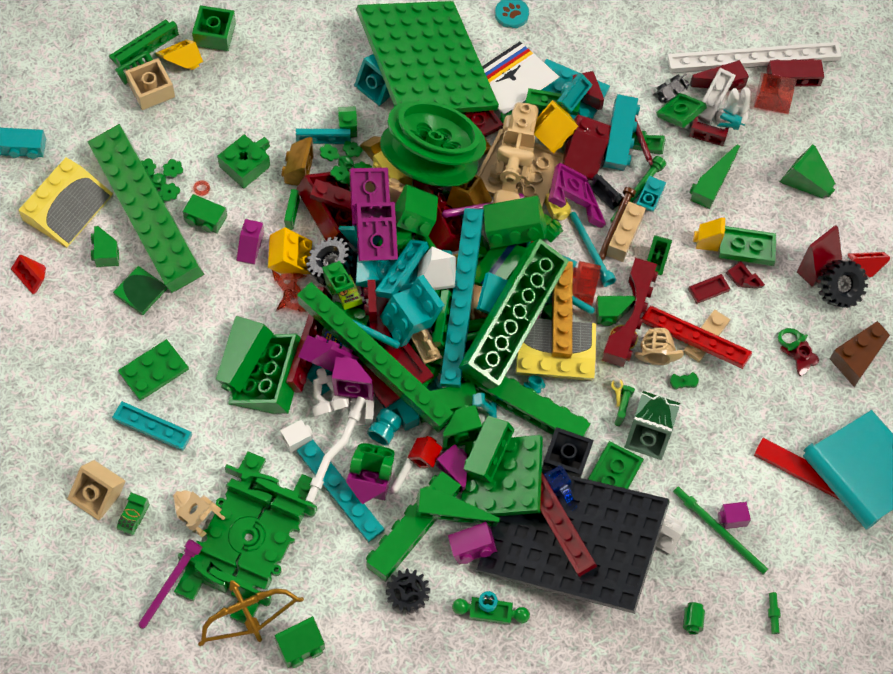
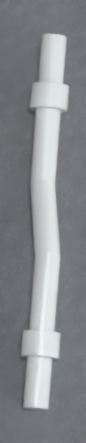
M357 398L353 410H350L347 418L349 420L341 439L324 455L318 472L310 483L311 488L306 498L307 502L313 504L318 490H321L324 481L322 480L330 461L348 443L355 423L360 419V411L365 401L364 398Z

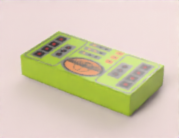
M355 284L353 288L337 294L344 310L363 304Z

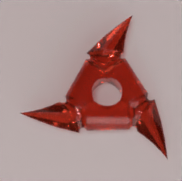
M272 270L275 282L277 281V284L284 291L282 301L292 293L298 281L297 279L307 276L299 273L279 275ZM290 280V283L285 284L284 281Z
M295 281L294 291H291L281 300L276 311L286 306V308L298 310V312H307L298 304V301L297 303L291 302L293 298L297 299V294L301 292L300 287Z

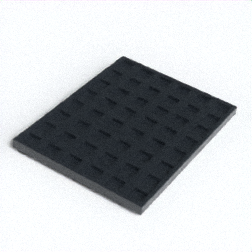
M542 469L544 477L597 567L579 577L540 510V513L496 516L499 517V523L495 527L492 526L491 532L497 552L492 553L488 557H481L476 569L477 572L635 614L670 503L669 499Z

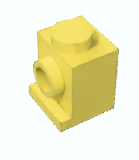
M550 193L546 194L545 205L552 219L561 221L570 216L571 208L566 197V205L560 208L549 202Z

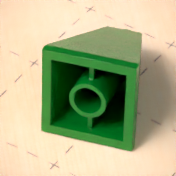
M814 144L795 161L779 181L784 185L820 198L830 197L835 191L833 187L836 184Z

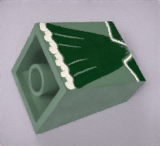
M643 391L624 448L662 460L672 434L680 403Z

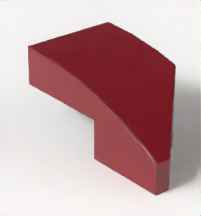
M739 262L726 272L728 277L738 287L763 288L765 286L756 273L752 275L742 262Z

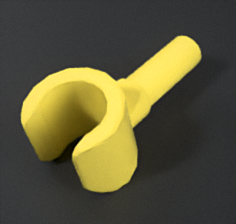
M620 379L621 387L619 388L614 386V380L611 384L613 390H615L617 407L621 403V389L624 385L622 379Z

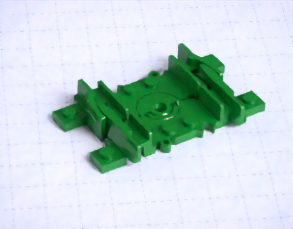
M247 451L239 469L226 464L224 467L225 472L240 478L241 482L231 478L230 482L226 484L227 492L225 495L227 499L218 498L216 500V505L222 509L220 514L225 519L223 520L214 514L208 528L203 530L207 533V540L205 542L196 541L203 547L198 555L192 557L184 568L185 572L174 593L194 601L202 584L227 593L231 580L240 585L238 589L243 600L256 595L257 592H261L256 590L257 586L268 590L272 582L271 574L274 576L281 574V566L277 564L282 562L289 545L295 543V539L289 536L292 531L300 533L299 525L304 515L314 517L317 512V506L306 501L311 488L312 478L301 474L293 491L280 487L277 478L260 473L266 458ZM247 534L253 536L250 541L245 540ZM182 553L178 554L179 561L183 556ZM232 590L231 596L237 598L234 591ZM271 596L247 607L251 617L255 616L260 604L266 607L271 604ZM243 610L230 615V618L243 624L247 620Z

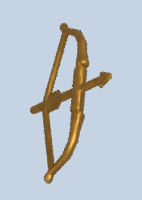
M231 580L230 591H234L239 602L227 608H222L208 618L202 627L201 641L198 645L203 646L208 641L254 633L258 642H262L259 630L294 603L303 602L304 598L297 597L287 589L274 588L268 591L257 592L256 595L243 600L238 589L240 585ZM274 594H285L293 599L261 625L256 617H251L247 608L259 602V600ZM243 610L247 618L245 621L247 631L206 638L207 628L212 622L225 615Z

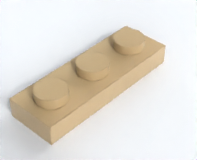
M714 309L701 328L719 336L731 319ZM689 344L683 352L697 362H700L706 352Z

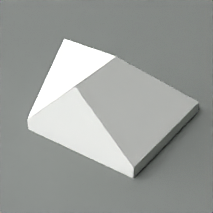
M432 246L419 261L418 276L424 275L434 290L454 288L456 257Z

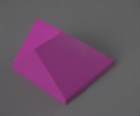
M362 469L360 475L349 472L346 483L363 505L372 498L385 501L390 480L379 479L380 473Z

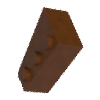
M876 321L836 348L830 360L855 387L890 334Z

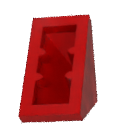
M885 252L848 253V258L860 264L861 269L866 271L865 274L868 277H873L890 261V256Z
M19 255L11 270L28 290L35 294L44 281L46 267L24 255Z

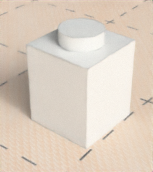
M302 420L280 430L281 438L290 453L311 441V435H313L309 425H304Z

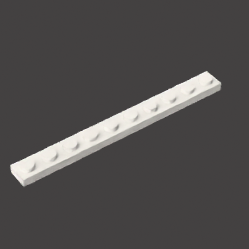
M838 42L668 54L667 60L670 73L709 70L738 60L741 61L744 67L768 66L770 60L814 59L822 60V62L838 61L842 55Z

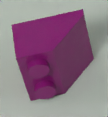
M348 356L336 357L332 374L334 395L350 398L362 397L365 400L373 401L372 379L357 360Z

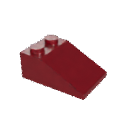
M578 114L573 119L578 127L574 130L573 135L567 138L562 164L586 176L588 180L594 181L592 178L598 174L609 141L611 126Z
M837 225L833 226L809 245L797 270V273L811 287L821 283V280H818V276L823 275L820 271L822 268L827 269L825 266L827 263H832L831 261L842 260L839 228Z

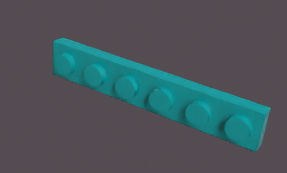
M312 439L299 448L297 453L316 476L325 454ZM330 461L322 480L324 481L323 486L369 543L383 533L385 529L365 504L362 505L346 483V480Z

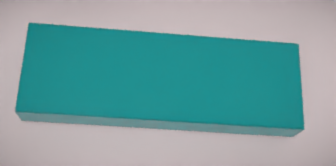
M296 128V142L312 137L313 144H344L345 141H350L351 139L350 129Z

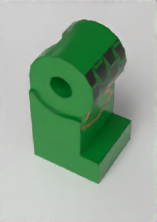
M132 492L130 493L128 503L118 520L117 530L132 536L135 534L150 506L147 498Z

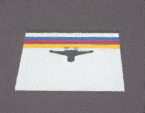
M520 41L482 66L499 104L498 109L503 114L512 110L516 103H522L526 100L528 88L541 90L559 78L553 70Z

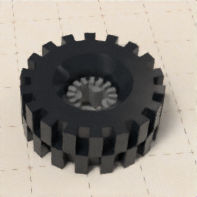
M329 237L327 241H320L321 244L319 246L316 244L314 246L316 249L309 252L311 256H307L308 263H306L308 271L323 286H326L322 267L340 261L347 274L352 275L351 270L355 271L356 267L354 264H357L355 259L357 257L354 251L344 239H339L338 237H334V240Z
M833 260L831 261L832 263H827L825 265L827 269L822 268L820 271L823 275L818 276V280H821V283L817 284V288H821L819 295L824 296L822 300L829 305L842 308H851V306L858 305L857 302L863 300L861 295H866L864 288H868V284L865 283L868 277L863 275L866 271L861 269V265L854 261ZM839 281L844 282L843 286H840Z

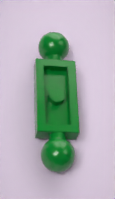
M472 597L471 604L462 598L456 599L452 604L453 611L458 615L470 612L469 619L510 625L511 618H514L516 622L521 624L526 623L530 619V612L527 608L519 607L516 610H512V602L498 601L496 608L491 612H485L480 609L479 598ZM485 599V601H484V603H483L484 605H486V604H489L490 606L493 605V604H491V603H492V600H491V599Z

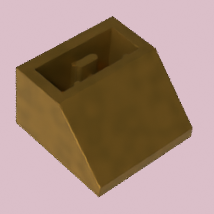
M475 175L468 183L452 186L446 203L455 209L490 203L492 198L482 178Z

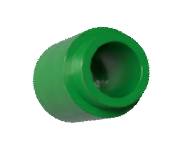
M689 602L684 609L683 629L688 634L697 635L704 629V605L697 602Z

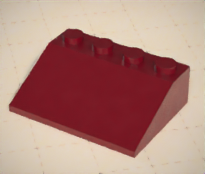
M330 172L304 175L296 190L299 191L301 199L324 239L327 241L329 237L333 240L334 237H338L348 243L347 238L339 231V226H352V213L309 197L316 179L348 191L350 187L348 184H341V181H336L335 177L330 175Z

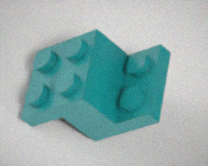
M421 275L416 278L410 289L392 295L380 318L392 334L393 339L399 341L400 347L407 345L413 334L430 328L445 305L425 276Z

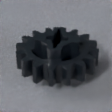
M407 568L404 574L399 570L397 577L391 576L392 582H387V587L390 589H386V595L389 596L387 602H393L392 609L399 607V613L407 610V614L410 615L412 609L418 613L419 606L425 608L424 601H429V596L426 594L430 593V588L427 587L429 581H423L424 574L417 576V570L409 573ZM416 582L420 585L422 591L416 587ZM410 588L411 592L405 594V591H407V589ZM394 592L400 596V601L396 598Z

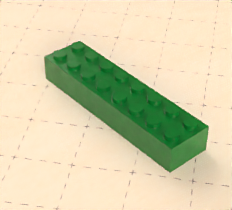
M540 238L529 243L458 368L488 389L500 386L569 260Z

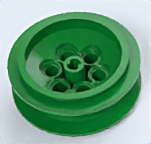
M431 101L405 102L395 106L390 111L387 120L388 128L385 129L381 136L380 146L387 160L400 172L416 181L434 186H459L468 183L474 178L478 170L477 161L484 155L486 150V140L480 129L468 117L449 106Z

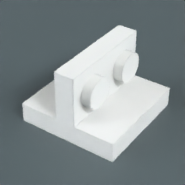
M666 513L656 546L672 554L687 524Z

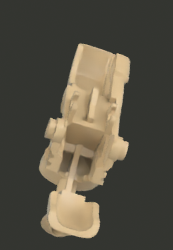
M518 102L514 105L512 114L504 119L502 129L504 135L501 147L498 148V161L495 166H491L490 176L494 179H499L500 175L503 186L502 190L495 192L493 203L520 199L519 194L515 193L516 184L520 182V179H524V184L526 185L533 184L535 173L531 171V164L533 162L535 145L534 130L538 116L536 105ZM519 168H523L521 178L518 173Z

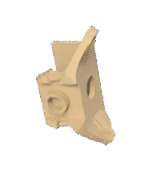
M187 490L176 491L173 495L177 517L181 521H185L186 526L194 533L197 531V534L201 537L207 533L199 525L210 511H213L221 519H225L220 514L222 509L205 495L200 498L193 491ZM198 505L197 510L190 514L191 509Z

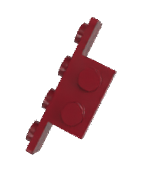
M367 280L368 288H364V298L368 299V304H365V315H369L370 328L390 337L388 328L380 318L388 303V298L377 297L375 280Z

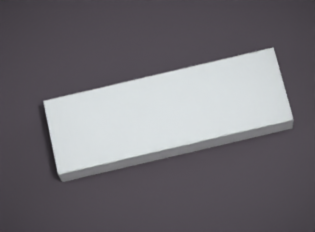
M719 68L702 102L706 103L707 109L698 115L699 118L711 123L736 75Z

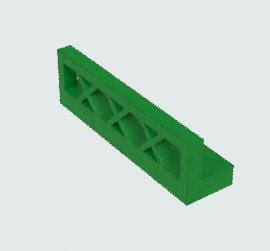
M165 19L110 54L109 58L119 67L143 51L147 50L150 54L178 36V26L174 21L169 23Z

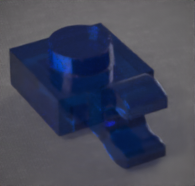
M562 465L544 474L554 493L560 490L566 503L574 500L572 492L568 487L572 484L571 479Z

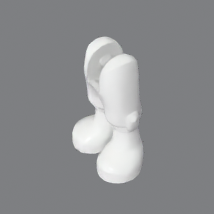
M744 87L740 93H738L736 88H733L724 107L725 110L733 115H740L742 117L741 123L743 124L748 120V110L750 107L749 88ZM723 108L719 109L715 115L717 123H730L720 118V115L726 112L723 111Z

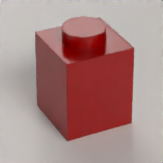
M420 437L416 439L407 458L420 468H433L443 447L436 443L437 441L433 437Z

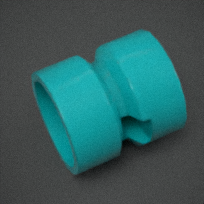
M382 408L377 415L376 422H373L367 430V434L372 440L381 445L388 446L394 437L393 432L396 433L399 430L403 421L393 411Z

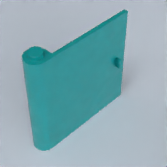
M870 410L816 445L811 443L803 450L805 452L803 457L866 530L893 510V433L873 410Z

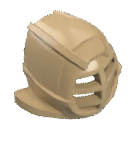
M650 328L641 341L642 352H635L634 354L640 361L651 363L652 365H667L670 362L679 360L684 355L683 350L676 351L672 336L666 328Z

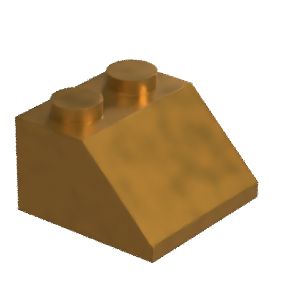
M312 137L291 144L290 151L286 152L285 161L287 164L283 166L281 173L285 184L298 186L304 175L310 174L314 158Z

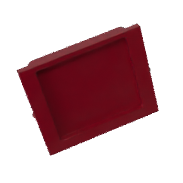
M376 341L422 384L434 377L409 343L395 349L381 341ZM358 359L357 362L372 379L373 394L385 408L400 399L394 391Z

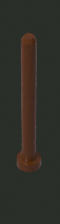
M625 187L623 190L624 197L599 252L602 261L607 255L608 246L631 198L635 197L636 191L633 188Z

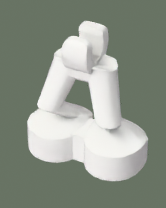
M324 368L318 369L316 371L318 379H315L313 383L314 398L319 403L312 407L313 415L317 416L351 406L348 397L334 395L332 375L327 376ZM327 383L332 391V400L330 402L326 401L321 395L322 384Z

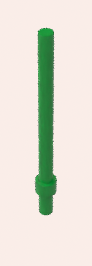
M679 486L673 491L689 510L692 509L759 572L764 575L768 571V568L699 506L693 496L687 495Z

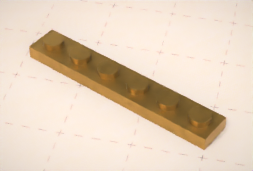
M572 261L568 262L552 291V356L570 359L572 356Z

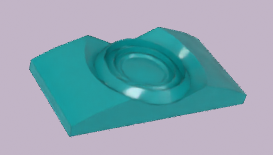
M357 255L356 286L368 287L367 280H375L377 288L396 260L359 261ZM418 264L399 291L412 287L418 277Z

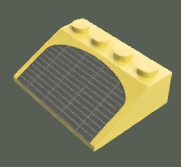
M65 157L21 206L19 213L22 221L67 248L111 198L113 193L83 167Z
M536 319L517 353L515 375H536L539 377L592 381L595 375L596 323L572 322V356L570 359L552 356V320Z

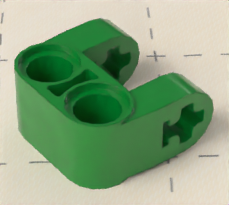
M361 443L353 454L349 472L360 475L362 469L380 473L379 479L389 481L395 452L387 447Z

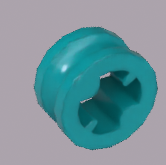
M491 591L483 592L479 598L480 609L485 612L493 611L498 602L496 594ZM484 598L493 599L491 603L493 605H484Z

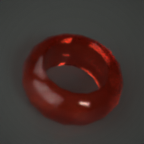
M199 180L194 184L193 190L195 194L204 196L209 193L210 185L207 181ZM199 185L207 186L204 191L197 190Z

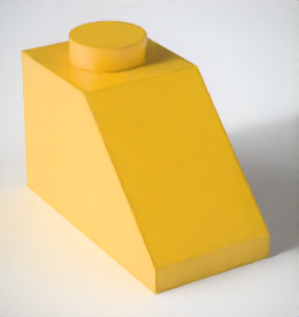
M721 217L699 225L698 231H694L693 235L696 249L718 252L725 234V218Z

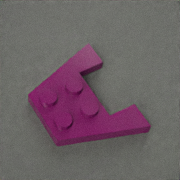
M562 163L557 164L554 169L548 201L563 208L566 205V197L586 208L589 223L599 228L606 226L587 177Z

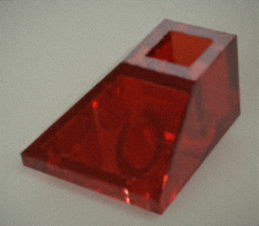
M761 72L754 107L789 114L797 79Z

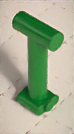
M623 385L621 390L622 399L614 422L618 427L622 425L625 419L629 399L635 391V388Z

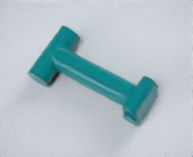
M484 393L474 394L473 405L481 407L489 416L497 418V403L490 402L488 404L485 401Z

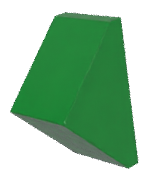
M654 235L647 261L657 264L655 271L662 275L672 239Z

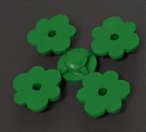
M344 142L342 150L346 152L347 156H340L337 153V148L332 147L330 144H325L324 147L322 146L319 149L321 152L320 156L328 161L338 159V166L335 165L330 171V175L335 177L336 181H342L350 173L347 170L352 167L373 168L370 164H365L363 161L354 164L350 158L354 156L359 157L363 151L356 142Z
M150 158L144 161L141 160L145 168H147L146 170L156 188H161L159 193L163 200L168 202L171 199H177V195L181 190L174 183L166 184V177L171 176L175 178L177 175L182 174V163L170 159L167 164L163 165V174H154V169L157 166L153 163V160Z

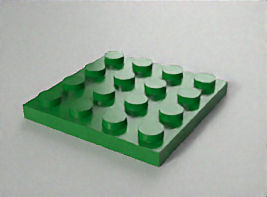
M541 435L511 437L491 483L471 477L467 473L466 488L462 492V501L494 516L540 513L543 437ZM474 441L465 442V452L468 457L473 449Z

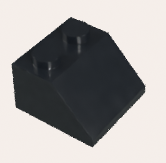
M556 427L542 469L581 478L594 440Z

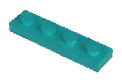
M410 240L398 257V260H396L375 290L377 297L390 299L392 295L399 292L428 250L427 242Z
M121 401L112 416L113 421L181 451H184L192 437L191 431Z

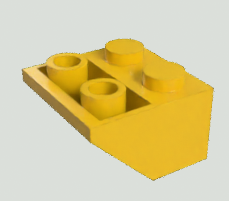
M552 100L537 117L534 135L551 152L555 153L557 149L563 146L565 140L573 135L578 125L565 109Z
M285 227L270 234L268 268L280 274H311L306 263H308L307 256H311L309 252L312 250V240Z

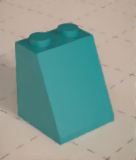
M374 54L363 58L354 86L380 106L390 98V94Z

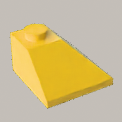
M188 39L155 52L156 56L190 70L198 68L199 64L203 62L196 42Z

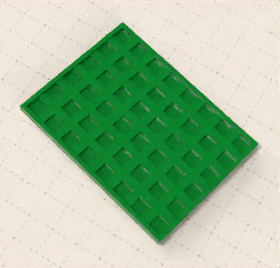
M454 1L357 5V14L394 107L411 101H431L449 106L461 113L498 109L497 99Z

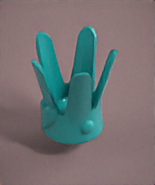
M725 109L723 111L726 113H722L720 118L730 123H719L717 125L718 127H728L734 130H739L740 125L745 126V124L741 123L742 117L740 115H733Z

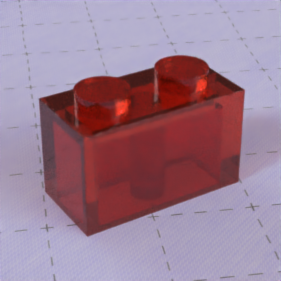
M579 261L578 268L574 267L573 278L575 279L573 296L592 306L601 265Z

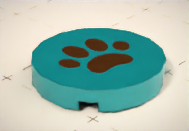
M501 0L495 8V18L503 27L519 28L528 21L529 8L522 0Z

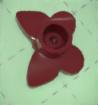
M807 341L801 342L796 349L788 351L784 346L780 347L782 352L794 357V360H796V369L799 376L806 374L810 366H816L819 363V357L812 353V349Z

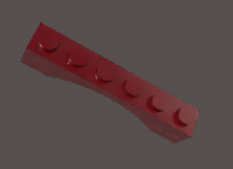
M635 257L628 280L632 294L635 296L634 311L626 324L609 336L602 361L623 368L626 361L630 362L633 352L630 350L631 345L635 346L638 337L635 332L636 329L640 330L643 322L640 316L641 313H646L648 303L645 301L646 298L651 297L653 287L650 286L652 282H656L658 272L655 271L657 264Z

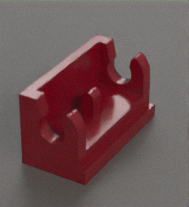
M697 116L693 121L689 137L723 147L729 128L721 129L698 122Z

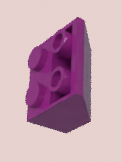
M308 335L298 356L333 372L336 357L348 356L357 361L359 358L352 354L353 350L344 346L340 349L341 345L331 340L326 343L328 339L316 335L315 338Z

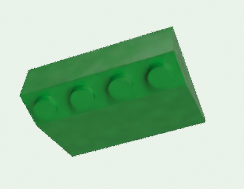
M297 333L273 334L241 392L231 391L228 404L271 414H288L294 391L286 383L301 337Z

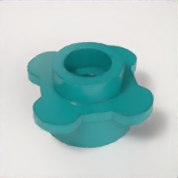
M532 375L528 378L527 382H524L523 386L532 388L539 394L546 385L541 377Z

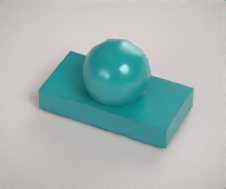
M578 73L572 82L563 85L562 95L557 101L567 112L571 113L591 88V82L582 73Z

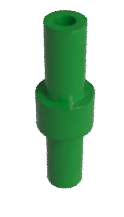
M771 592L769 593L770 608L768 609V618L771 619V634H780L779 618H781L780 608H778L777 593Z

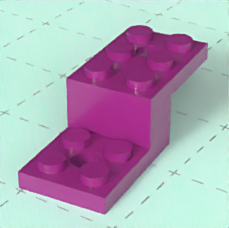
M350 168L352 226H357L358 260H398L395 202H390L388 168ZM368 182L372 183L375 187L374 192L366 191L365 184ZM374 236H379L382 239L381 246L373 244L372 239Z

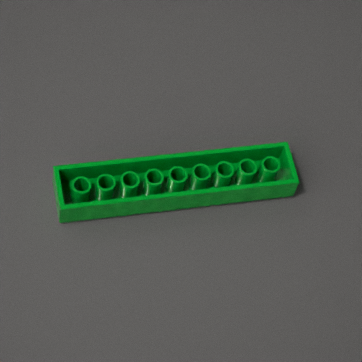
M118 124L89 140L88 144L170 292L173 293L205 275L121 125Z

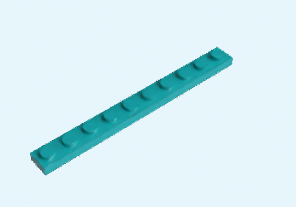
M464 209L455 287L453 288L440 385L443 387H461L463 371L458 367L465 356L484 217L483 209Z

